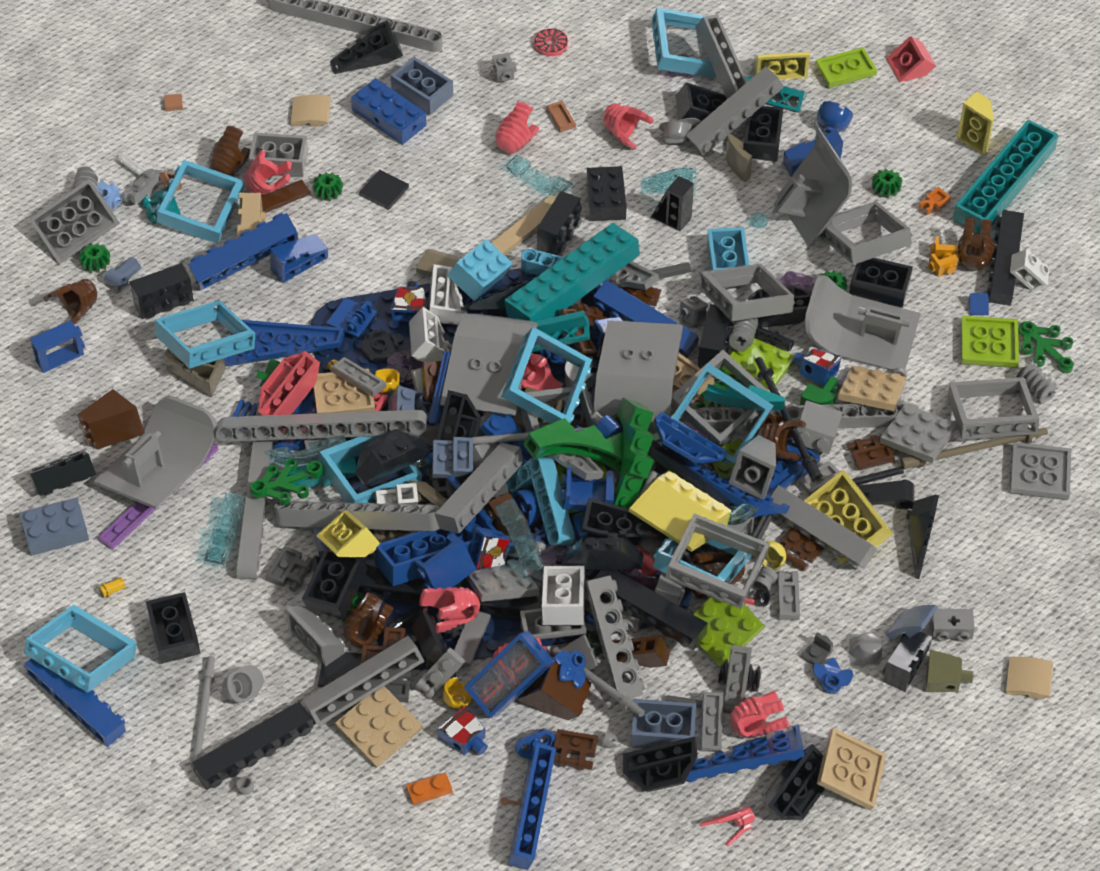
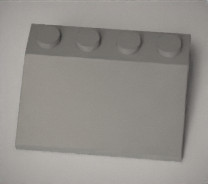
M91 179L86 180L29 219L58 264L63 263L81 251L84 246H88L120 224L104 196Z

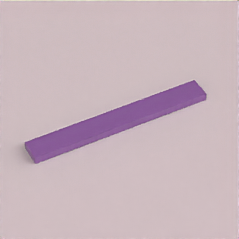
M212 444L203 464L218 451V447L215 444ZM136 501L98 536V540L113 550L156 509Z

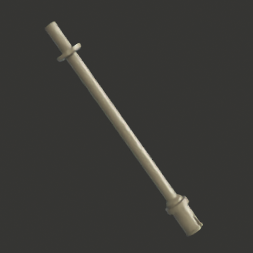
M1045 427L1038 429V434L1005 436L940 452L935 460L1026 440L1030 444L1032 443V438L1048 435V430ZM914 456L900 459L904 470L920 466V468L925 467L927 461Z

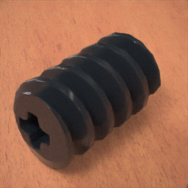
M725 659L724 663L721 664L718 683L724 679L725 685L729 666L728 659ZM750 664L747 680L749 690H752L754 685H756L757 691L759 689L762 674L759 665L753 670V665Z

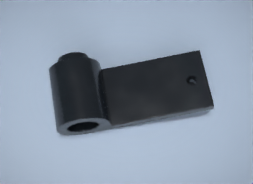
M907 479L857 485L872 505L894 503L897 509H912L915 485Z

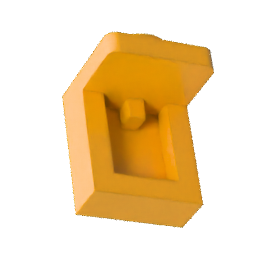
M935 237L934 243L930 245V254L934 253L939 260L953 254L957 256L958 245L939 244V237Z
M933 253L930 254L928 267L938 277L946 273L952 274L957 270L959 258L956 254L939 260Z

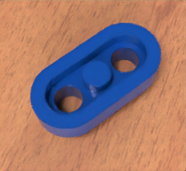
M546 728L539 729L519 738L515 743V751L520 757L528 759L536 742L553 747L556 739L555 735ZM545 735V741L541 742V737ZM527 743V748L522 750L523 744Z

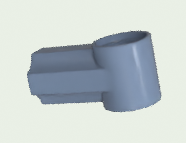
M129 257L116 269H109L104 276V282L121 291L124 285L127 286L129 279L141 269V265L137 259Z

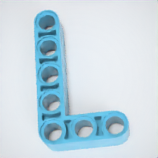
M525 249L521 253V268L526 273L539 276L564 257L534 249Z
M531 458L507 480L508 491L516 492L518 490L534 489L549 544L569 547L574 542V532L568 510L564 509V501H561L562 488L555 462L552 458Z

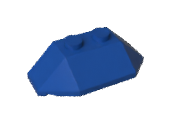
M660 412L654 419L662 447L666 448L672 455L681 457L689 465L700 466L722 461L728 453L727 450L663 412Z

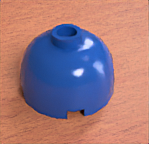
M824 101L819 107L817 121L826 133H830V129L836 127L839 133L846 130L853 118L852 111L847 107L844 109L840 108L839 103Z
M518 490L513 492L511 496L527 519L528 529L539 524L542 516L535 491Z

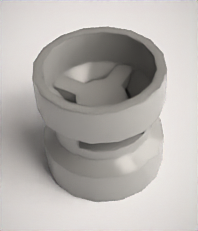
M762 567L752 587L756 591L762 587L765 591L769 592L771 585L778 579L777 573L769 567Z

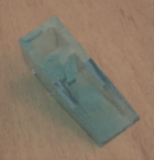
M678 167L642 178V193L664 194L675 179L680 176L694 183L693 194H696V168Z

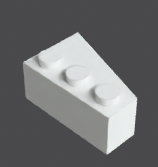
M433 265L428 310L438 316L440 323L459 325L467 311H461L460 307L463 306L462 296L457 288L458 285L447 276L452 267Z
M422 307L409 321L411 354L417 361H441L443 352H449L448 347L450 344L443 338L445 332L438 316Z

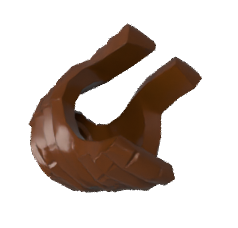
M234 126L226 127L223 136L214 144L207 162L209 169L229 176H234L249 158L251 150L244 147L240 151L238 147L244 131Z
M965 218L963 235L958 240V256L961 264L969 270L984 268L992 258L995 244L990 236L992 220L982 219L981 234L973 233L975 219Z
M82 279L78 283L66 284L45 295L43 300L48 302L58 297L70 315L66 322L71 320L73 324H77L81 317L85 316L86 312L96 303L98 295L95 284L88 279Z
M794 419L793 421L787 420L773 424H762L753 439L759 435L774 442L777 458L802 462L803 458L801 455L787 452V436L791 429L805 428L806 422Z
M707 551L694 554L693 556L697 563L705 562L703 566L704 571L716 577L734 557V555L725 551ZM745 565L730 584L735 585L741 580L745 573ZM691 589L692 592L698 598H704L708 596L706 594Z
M365 591L361 603L356 608L350 609L346 615L345 626L343 627L345 640L360 649L363 648V645H373V642L378 640V636L385 630V622L394 607L384 603L378 614L383 600L373 593Z

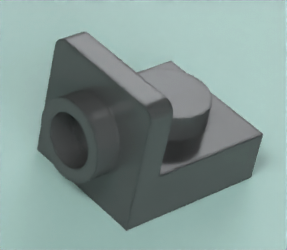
M817 632L814 641L803 651L801 657L813 666L815 663L822 664L832 653L833 642L827 636Z

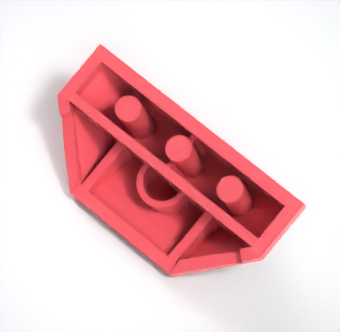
M306 351L284 358L260 388L258 412L263 416L292 414L316 384L320 362Z

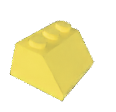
M810 52L754 55L753 67L755 75L767 66L779 79L807 78Z
M977 91L963 103L957 138L985 156L988 152L994 116L991 100Z
M346 509L316 535L338 557H366L368 554L373 553L380 544L368 528Z

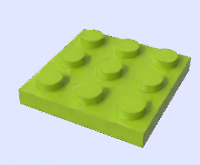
M962 315L961 364L1018 368V319Z
M755 338L752 345L745 351L734 349L730 354L739 365L768 390L769 388L765 380L761 381L757 377L760 370L755 359L762 357L766 367L773 369L772 379L777 386L792 366L795 357L794 354ZM724 366L722 367V369H724L727 373L732 374V373H731L728 369H726Z
M713 597L694 613L695 616L708 623L707 634L699 645L720 668L725 659L729 661L732 645L745 647L766 627L745 604L740 609Z

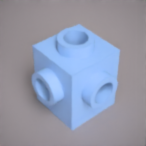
M101 180L97 187L113 210L122 201L121 193H119L120 188L113 183L109 186Z

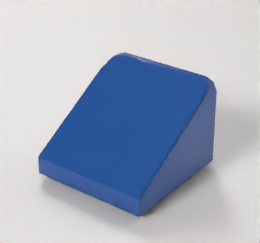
M970 293L968 299L970 316L989 315L988 293Z

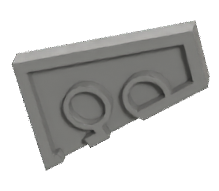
M633 261L607 279V281L616 286L647 290L660 280L657 273Z
M569 454L547 455L565 468H571L573 473L584 480L602 479L604 472L591 458Z

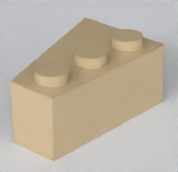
M239 193L240 209H238V215L240 217L239 225H237V238L244 231H252L256 229L258 224L266 222L267 216L266 212H263L261 193Z

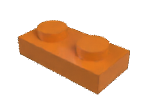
M446 773L406 785L413 805L453 793Z

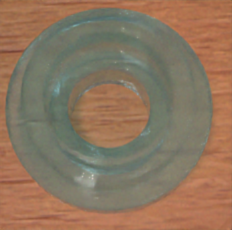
M754 213L750 217V223L755 228H763L768 224V217L763 213Z

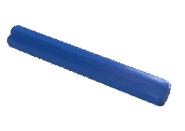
M444 351L429 413L428 423L431 425L439 424L443 406L440 405L451 355V352Z

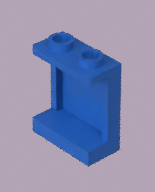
M567 467V472L562 474L561 486H565V489L561 491V501H564V509L584 511L588 498L613 504L615 471H607L605 479L587 481L579 476L571 475V468Z
M451 533L446 538L449 545L424 563L419 559L415 561L417 566L416 572L424 580L423 586L425 589L452 588L477 570L463 540L455 534Z

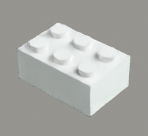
M544 566L542 594L543 625H584V566Z

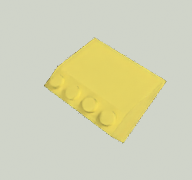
M844 470L804 500L809 505L871 543L874 547L879 546L894 534ZM835 555L841 565L848 560L843 555L841 558Z
M670 471L658 477L629 508L630 513L678 544L694 513L727 526L732 512L722 503H719L708 494L700 491ZM694 532L686 549L692 552L711 539Z

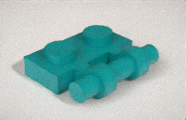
M169 189L154 192L153 199L149 198L148 194L142 199L143 208H146L147 211L146 216L152 224H157V214H155L153 206L162 204L163 193L165 191L168 192ZM173 196L167 210L181 215Z

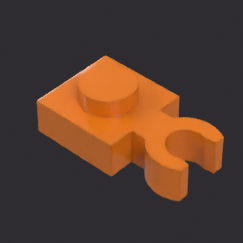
M937 187L926 195L925 200L920 202L919 209L927 207L926 215L932 213L933 208L940 210L951 201V196Z

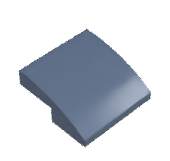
M453 437V441L433 440L432 478L460 477L473 473V438Z
M921 605L902 612L885 635L890 640L903 632L909 638L924 629L938 607L936 605Z

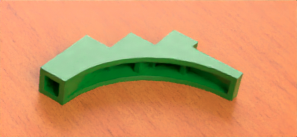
M624 397L616 414L623 427L624 452L613 505L629 509L636 502L643 480L648 478L654 462L647 455L654 438L647 431L654 412L643 404Z
M563 418L530 432L523 444L534 459L556 454L578 455L601 462L621 473L624 452L623 432L605 439L595 425L576 432L566 418ZM644 478L640 490L643 489V486L647 480L646 478Z

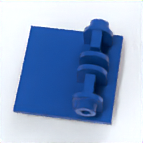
M344 298L326 324L332 327L344 328V332L359 338L377 311L372 309V303L368 300L359 304Z

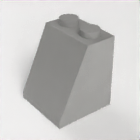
M758 435L740 449L729 484L764 500L776 467L775 443Z

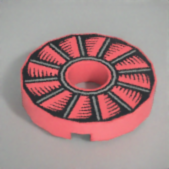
M547 28L536 34L534 47L537 52H541L545 56H557L567 49L568 38L561 30ZM548 41H554L555 43H554V44H548L547 42H548Z

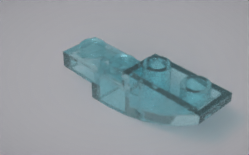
M226 492L217 524L213 527L205 554V563L224 566L242 521L241 514L246 499L244 495Z

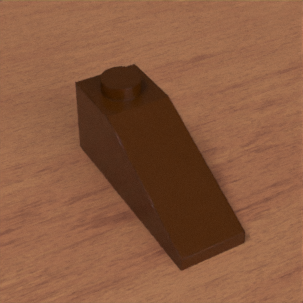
M661 636L631 638L634 647L632 655L634 659H637L639 666L648 668L667 666L671 649ZM612 640L614 643L620 642V640ZM617 653L616 655L618 662H625L626 657L623 653Z

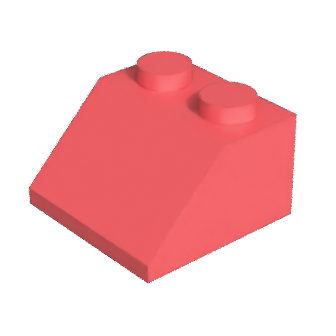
M913 36L906 39L886 58L899 82L926 76L936 67L923 42Z

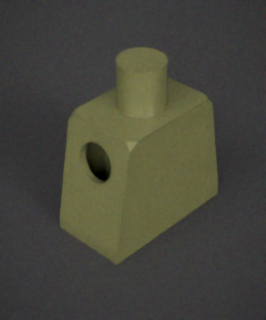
M930 650L925 692H958L961 682L972 683L973 671L962 670V659L960 657Z

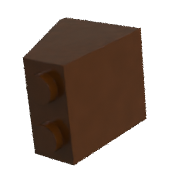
M114 389L77 414L79 419L78 425L83 431L85 443L89 446L92 445L97 450L145 433L137 407Z
M555 662L519 696L518 700L558 718L571 720L579 717L583 712V704L590 694L589 689L592 682L585 678L582 687L576 689L572 680L559 681L560 665Z

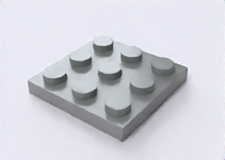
M904 404L881 436L880 443L933 464L956 431L957 423Z
M1013 442L1010 493L1069 500L1072 448Z
M511 559L505 561L503 566L475 570L466 577L481 602L539 596V587L519 560Z

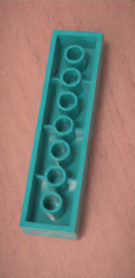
M1028 119L957 202L952 220L964 225L965 218H974L973 231L981 234L982 219L992 220V226L998 216L1002 214V211L1009 206L1056 149L1059 134Z
M611 223L506 298L507 316L513 319L533 322L556 317L560 309H567L640 256L639 240L615 223Z

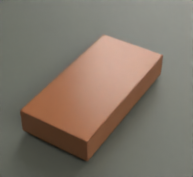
M563 101L546 106L559 132L576 128V123Z

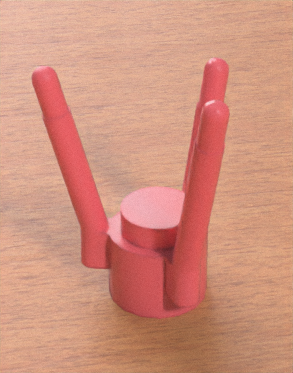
M746 806L733 813L702 822L700 826L703 827L714 823L721 824L733 820L736 826H742V828L726 843V846H730L745 831L752 828L750 823L755 821V816L752 810Z

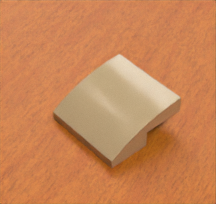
M318 94L293 97L292 126L310 123L312 127L328 124L331 97Z
M1010 657L1006 685L1007 694L1028 695L1029 698L1033 699L1050 698L1053 662L1032 657Z

